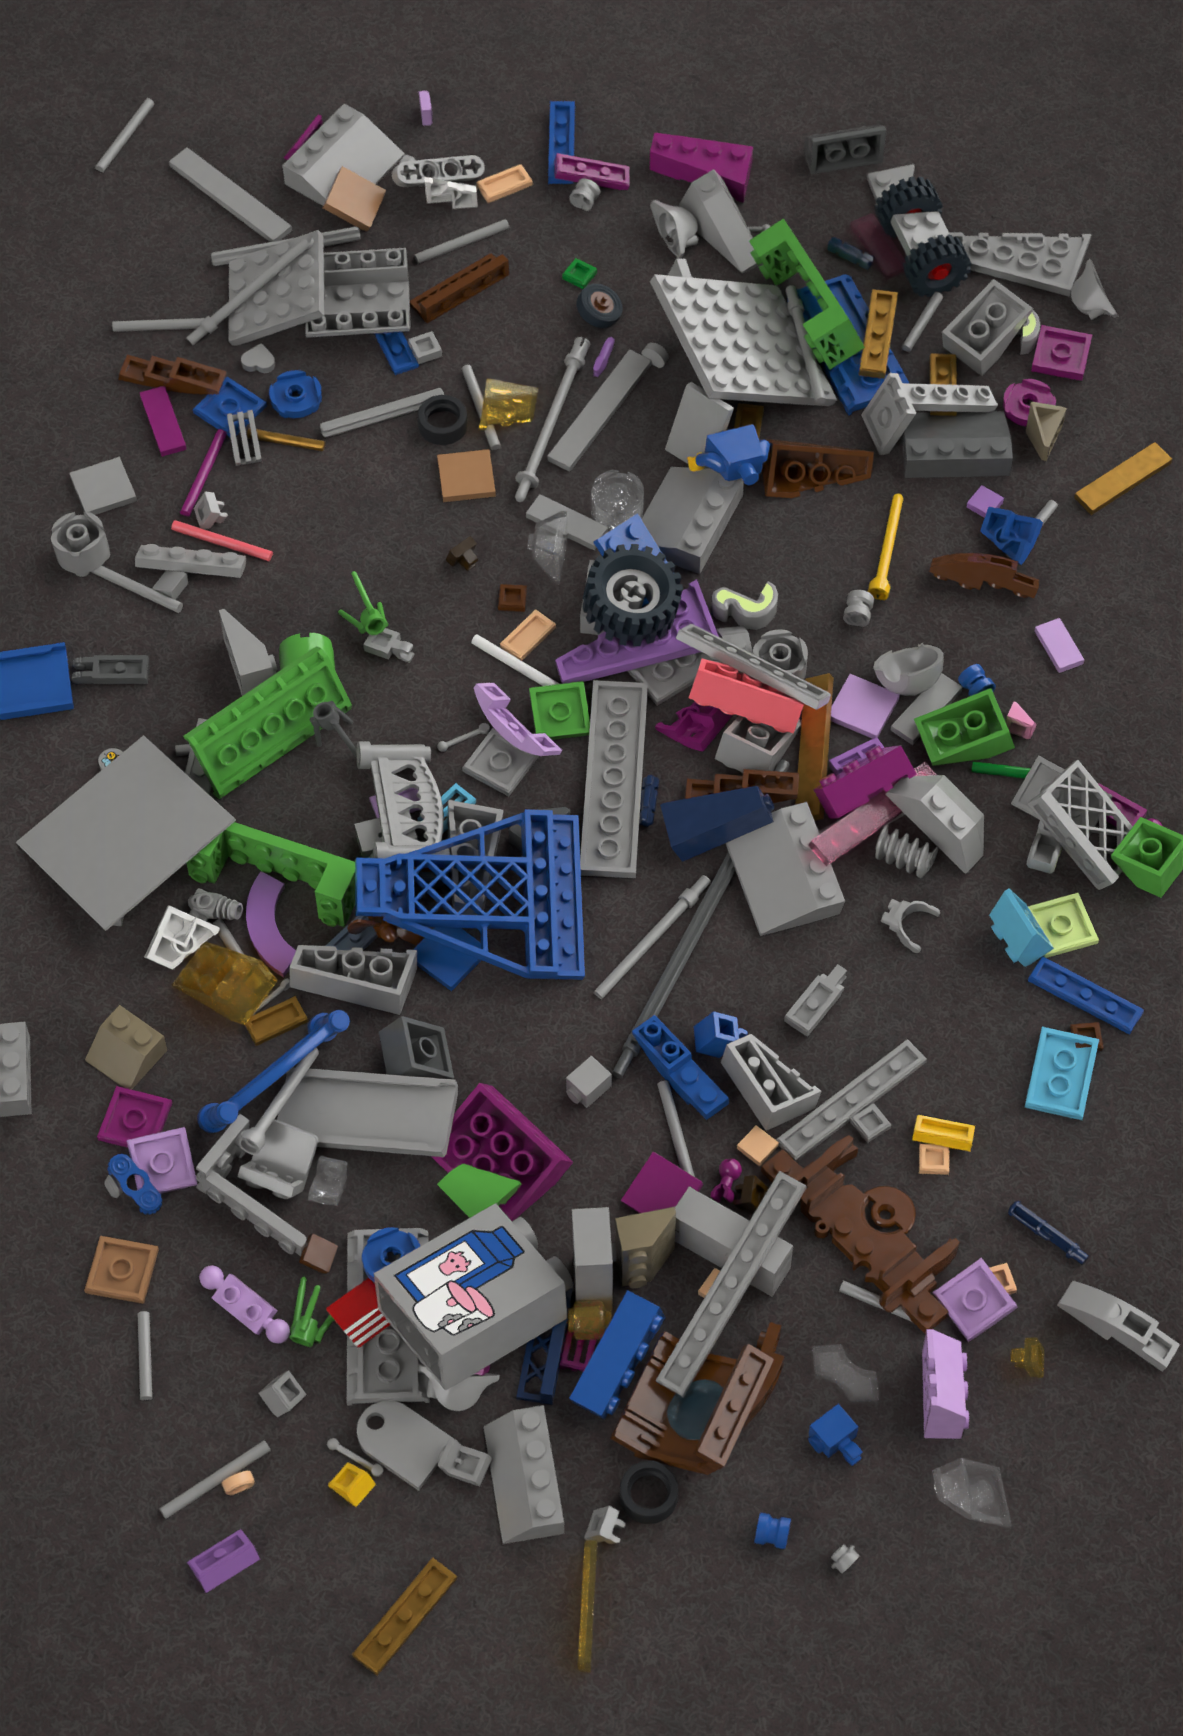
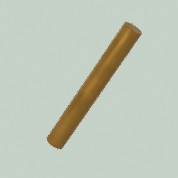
M248 428L247 438L252 439L251 428ZM256 429L257 437L260 441L323 451L325 447V441Z

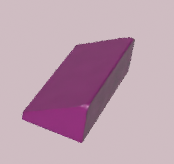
M318 114L306 127L283 157L284 159L288 160L323 125L321 115Z

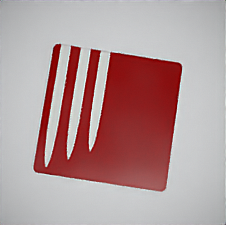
M370 1278L364 1280L326 1308L357 1348L363 1346L391 1325L378 1310L376 1288Z

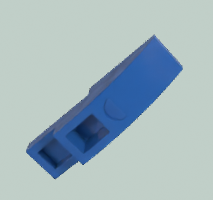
M656 1015L632 1030L633 1036L662 1077L669 1081V1084L688 1105L691 1103L706 1120L729 1104V1098L692 1060L691 1052Z

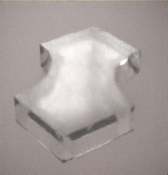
M843 1344L812 1346L815 1378L829 1380L840 1387L847 1398L848 1405L879 1403L876 1371L864 1370L853 1364L846 1356Z

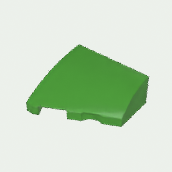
M461 1164L449 1172L437 1185L471 1218L495 1203L497 1205L505 1204L522 1184L515 1179L503 1177L467 1164Z

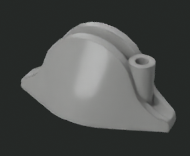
M652 200L650 207L660 235L676 257L682 258L685 247L698 244V238L695 235L698 223L695 216L685 208L669 206L657 200ZM666 236L672 237L673 242H668Z
M1089 259L1086 262L1083 274L1072 287V301L1078 310L1089 315L1091 320L1102 314H1107L1114 318L1118 317V314L1106 297L1093 262Z
M420 1364L419 1368L429 1377L426 1397L437 1398L444 1407L454 1411H462L472 1407L478 1401L483 1390L490 1384L498 1381L500 1377L499 1374H473L445 1391L424 1365Z

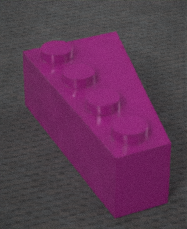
M654 132L650 149V170L677 180L682 179L692 183L714 169L724 180L731 196L735 200L744 203L752 167L753 146Z

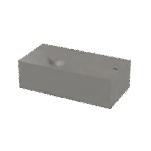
M689 1187L675 1207V1242L722 1268L750 1221ZM777 1237L750 1285L772 1297L791 1269L793 1245Z
M609 1207L572 1209L576 1311L587 1313L612 1311L613 1261H616L615 1243H611Z

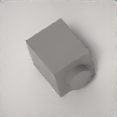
M592 1056L566 1077V1093L568 1097L576 1104L581 1102L586 1108L612 1086V1074Z

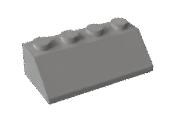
M544 1405L513 1410L485 1425L484 1433L488 1455L492 1458L490 1469L503 1544L564 1534V1519Z

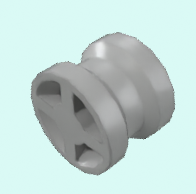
M580 179L576 189L569 196L570 202L575 207L586 211L590 210L594 205V200L600 195L599 186L589 179Z

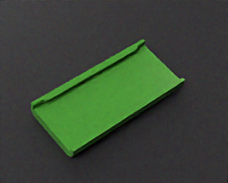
M316 646L183 737L189 742L214 790L213 794L220 799L314 735V728L310 718L313 717V710L318 704L333 701L336 707L344 713L352 708V704L328 655L322 648Z

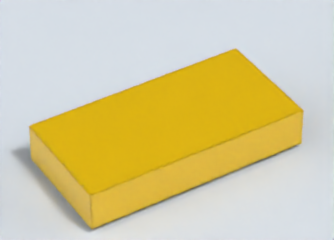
M917 1115L912 1140L971 1152L975 1126Z

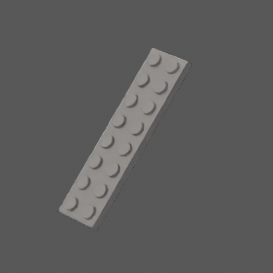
M593 680L580 855L582 876L636 878L648 683Z

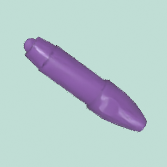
M613 337L607 338L595 361L593 374L596 377L607 366L614 347L615 340Z

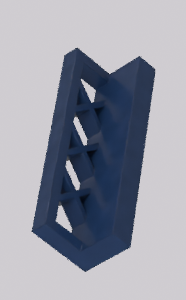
M574 1283L573 1287L565 1292L567 1319L555 1325L552 1329V1335L544 1341L540 1336H537L527 1342L517 1392L518 1400L553 1405L560 1361L573 1302ZM536 1339L539 1344L533 1347L534 1340ZM543 1348L547 1353L546 1364L537 1369L531 1361V1355ZM530 1366L534 1372L528 1375V1370ZM537 1376L542 1382L540 1395L525 1393L526 1382Z

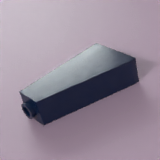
M758 786L671 801L660 805L671 848L682 862L774 822L771 811L774 810L773 802L768 794L764 795Z

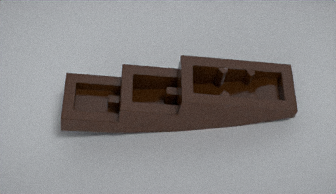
M127 354L119 373V380L154 388L165 386L166 390L179 393L219 394L227 371L177 357L176 361L172 362L152 356L150 361Z
M743 769V776L715 774V781L687 779L685 799L758 786L764 795L768 794L773 803L797 799L799 773Z

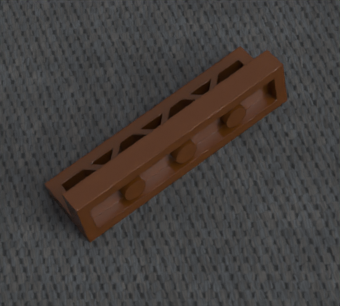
M490 253L410 300V306L428 324L509 276V260L503 254L495 258Z

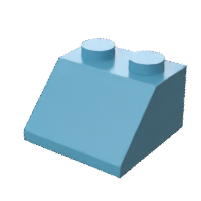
M1010 888L1004 891L989 915L994 922L991 928L999 940L1004 938L1008 944L1005 951L1014 963L1019 961L1026 967L1053 950L1054 947L1027 904Z

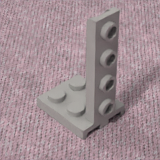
M889 373L862 413V418L879 455L889 454L916 415L915 411L993 412L998 405L989 386L902 383L898 373Z
M239 1114L237 1119L197 1165L196 1170L199 1173L196 1175V1180L199 1183L196 1188L205 1194L207 1193L215 1202H224L231 1207V1212L239 1219H247L255 1224V1229L263 1236H271L279 1241V1246L287 1253L293 1254L295 1252L301 1256L305 1248L306 1236L225 1179L232 1169L230 1164L235 1157L241 1158L246 1153L239 1146L238 1140L244 1131L249 1129V1120Z

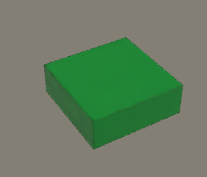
M575 258L562 274V279L584 289L596 275L597 268Z

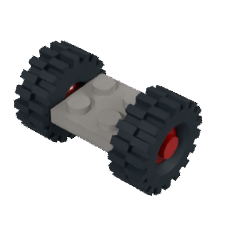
M914 176L909 177L908 181L904 179L899 180L897 185L891 184L889 186L890 190H884L881 193L883 197L877 198V205H875L874 209L887 236L890 235V238L893 239L897 236L906 253L903 271L913 291L921 297L925 294L927 297H930L935 292L952 291V287H959L961 285L960 281H965L967 279L966 274L971 272L970 266H972V263L962 242L956 236L953 238L949 234L940 216L943 205L933 184L927 178L924 180L923 177H918L915 180Z

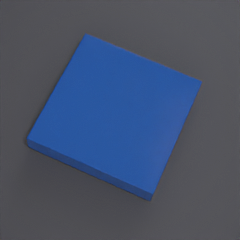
M226 377L219 394H208L193 408V413L213 427L224 430L227 436L231 438L227 414L232 413V415H235L237 412L247 413L248 410H253L255 418L267 407V403L229 377ZM249 419L244 420L245 427L249 424ZM239 421L234 422L236 435L240 433Z
M435 927L433 929L481 949V943L462 928ZM424 938L413 949L417 950V966L450 991L481 961L428 938Z

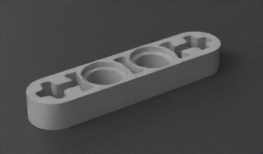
M474 155L405 161L393 169L392 178L396 185L400 187L425 185L422 167L427 166L432 170V178L449 182L471 181L483 174L484 163L479 157ZM445 164L452 165L455 170L454 176H449L445 173ZM469 164L471 165V167L476 168V171L474 172L472 169H467L462 172V168L467 167ZM404 171V173H412L414 171V175H410L408 178H406L405 176H401L400 172Z

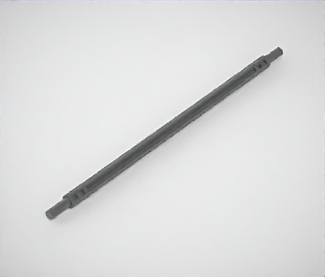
M783 759L780 760L774 771L787 772L790 766L789 762ZM729 852L632 1030L652 1016L659 1015L736 871ZM632 1030L622 1047L623 1053L612 1071V1074L620 1079L625 1074L633 1057L638 1056L641 1048L633 1036Z

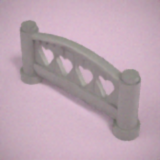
M358 741L356 748L358 769L371 768L383 842L374 843L373 858H388L399 853L406 854L441 842L444 813L437 783L426 764L431 761L430 746H425L424 744L371 745L370 741ZM406 768H411L415 771L413 777L416 780L408 781L394 774ZM409 788H415L418 790L416 796L420 800L412 801L398 794ZM413 808H418L422 811L420 817L423 818V821L418 822L401 814ZM421 828L426 831L424 838L427 841L420 842L405 834ZM449 848L433 855H450Z

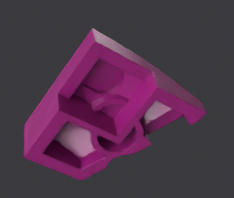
M694 701L691 706L676 712L679 719L672 725H664L660 722L655 728L657 731L688 748L704 751L732 715L725 714L719 708L710 705L701 706Z

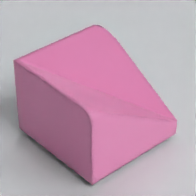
M1013 702L1006 719L1009 732L1025 739H1030L1037 724L1017 702Z

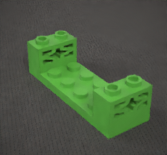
M784 219L749 240L754 249L750 254L757 265L762 263L758 268L766 280L771 278L777 286L796 273H799L805 282L809 280L806 285L817 299L823 311L802 324L807 332L803 337L819 363L824 361L830 370L865 348L850 319Z
M235 822L187 862L189 875L199 883H206L208 881L215 884L228 856L238 864H245L247 862L256 865L259 870L265 873L274 871L282 874L287 880L307 882L312 888L316 889L315 897L318 918L324 924L332 927L336 925L345 927L356 904L354 861Z

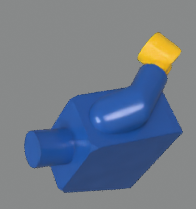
M753 424L710 434L706 438L705 453L699 452L695 457H687L689 470L699 471L707 466L720 473L727 481L742 478L746 485H752L758 481V474L762 471V464L767 461L770 443L767 440H759Z

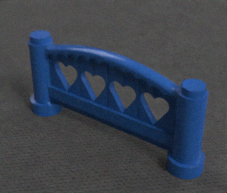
M336 1010L329 1014L320 1013L312 1017L307 1027L308 1034L226 1102L220 1104L210 1103L202 1107L197 1116L200 1128L207 1133H216L223 1130L226 1125L233 1123L237 1119L238 1111L277 1081L321 1043L332 1040L338 1033L346 1030L350 1023L349 1016L342 1010Z

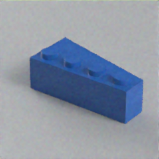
M627 1290L569 1398L572 1403L604 1420L608 1414L613 1415L620 1403L618 1396L624 1387L627 1388L630 1385L635 1374L634 1369L639 1361H642L645 1357L650 1342L665 1319L659 1306Z

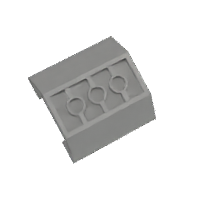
M406 248L323 253L324 316L305 323L306 337L410 331V298Z

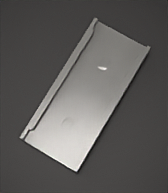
M292 1067L288 1072H286V1081L291 1075V1073L294 1071L295 1067ZM308 1069L278 1113L277 1120L316 1135L318 1137L317 1147L444 1157L447 1154L458 1097V1084L453 1079Z
M381 1229L353 1230L348 1233L347 1293L369 1278L363 1268L362 1252L367 1245L369 1237ZM399 1229V1231L407 1234L408 1232L413 1234L419 1241L420 1246L429 1242V1233L425 1229ZM389 1252L387 1253L388 1258L385 1261L393 1263L401 1256ZM392 1325L388 1326L360 1348H357L347 1336V1405H352L353 1403H377L381 1401H425V1403H430V1398L426 1397L429 1377L419 1369L420 1364L423 1365V1363Z

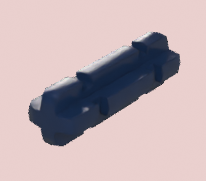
M832 237L827 244L828 251L834 254L838 252V256L854 264L858 262L860 263L859 266L864 269H870L874 263V256L866 252L863 254L862 250L846 242L843 244L842 240L836 237Z
M653 775L644 777L642 789L644 790H641L639 825L649 827V825L654 823L655 814L652 812H655L659 779L658 777H653Z

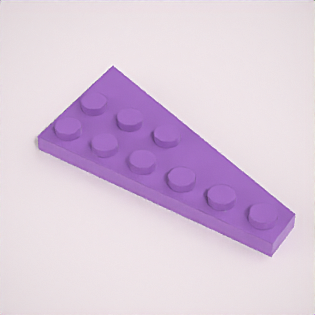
M697 579L689 583V587L682 591L681 601L670 630L667 629L666 634L661 639L656 635L655 641L651 644H647L646 640L643 639L641 646H633V641L627 640L626 646L619 645V638L614 637L612 642L605 639L606 632H603L592 643L588 645L582 644L555 660L562 684L585 682L701 652L676 639L678 630L690 624L719 637Z

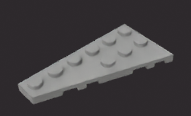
M949 232L953 238L956 236L962 242L972 263V266H970L972 271L1069 297L1091 239V234H1082V237H1069L1068 234H1059L1058 237H1045L1042 233H1002V236H988V233H979L978 236H964L962 233Z

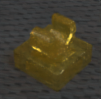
M1037 1337L1025 1338L1024 1349H1011V1362H1015V1367L1025 1368L1030 1377L1043 1378L1044 1348Z

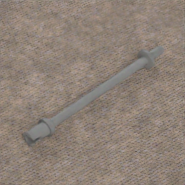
M583 337L575 338L571 352L566 355L564 363L567 369L525 471H520L516 475V481L520 484L515 495V499L518 502L525 500L529 488H536L539 484V479L535 476V473L576 371L582 370L585 365L584 358L590 348V342L586 338L582 346L580 344Z

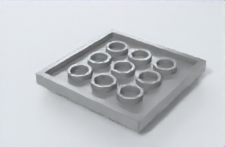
M319 230L229 261L230 301L301 239L305 238L311 245L229 315V342L232 346L241 345L324 316L323 235Z

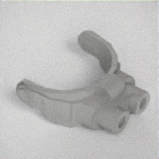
M892 899L888 906L890 912H884L881 922L889 925V929L897 933L904 946L914 953H919L921 947L910 941L902 928L901 922L907 915L917 911L928 912L939 917L940 910L923 901H913L910 903L904 900L899 902Z

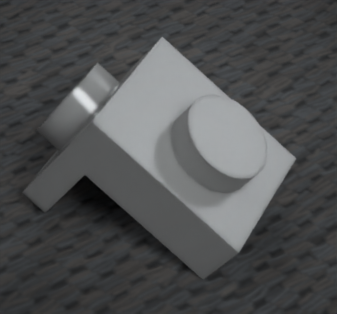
M450 1438L447 1445L440 1452L438 1466L448 1476L480 1486L492 1458L486 1453L462 1446L457 1440Z

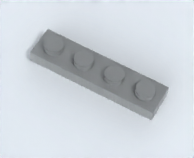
M155 544L141 545L135 556V567L241 578L246 565V556L233 552L214 553L205 549L195 551L186 550L182 547H159Z

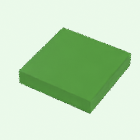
M584 681L529 688L535 734L545 733L551 740L589 735L590 719Z

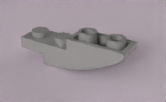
M1072 1281L1057 1306L1104 1339L1108 1340L1112 1336L1161 1371L1167 1368L1180 1346L1179 1343L1157 1329L1156 1327L1159 1322L1146 1313L1113 1295L1086 1284Z

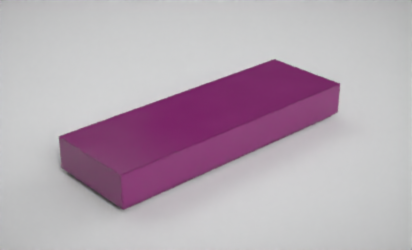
M559 153L555 157V178L573 182H578L580 179H589L598 186L617 190H628L630 186L629 166Z
M165 386L140 392V398L161 457L187 450Z

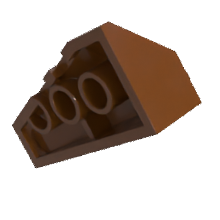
M765 439L770 443L767 461L762 464L765 496L795 498L800 496L801 491L814 488L815 492L824 490V485L837 482L842 486L871 478L873 451Z

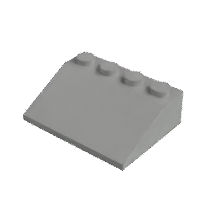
M343 104L283 164L284 182L287 186L323 206L337 173L342 166L377 184L402 159L405 153L364 114Z
M671 467L642 517L643 523L661 552L666 556L667 562L672 561L676 566L697 574L701 573L743 496L744 481L742 478L727 481L720 473L710 468H704L699 471H690L687 467Z
M807 802L772 812L773 823L726 843L760 936L838 915L841 913L845 903Z

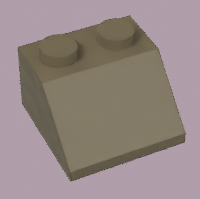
M119 1005L101 1024L85 1061L123 1088L132 1090L166 1053L167 1047L164 1036Z

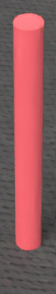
M176 520L172 523L171 530L259 559L270 561L273 555L272 551Z

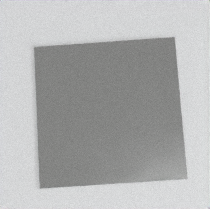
M143 735L16 841V843L106 931L233 824L236 819Z

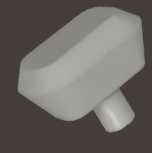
M108 1175L104 1183L105 1187L112 1197L118 1198L123 1193L121 1185L113 1175Z

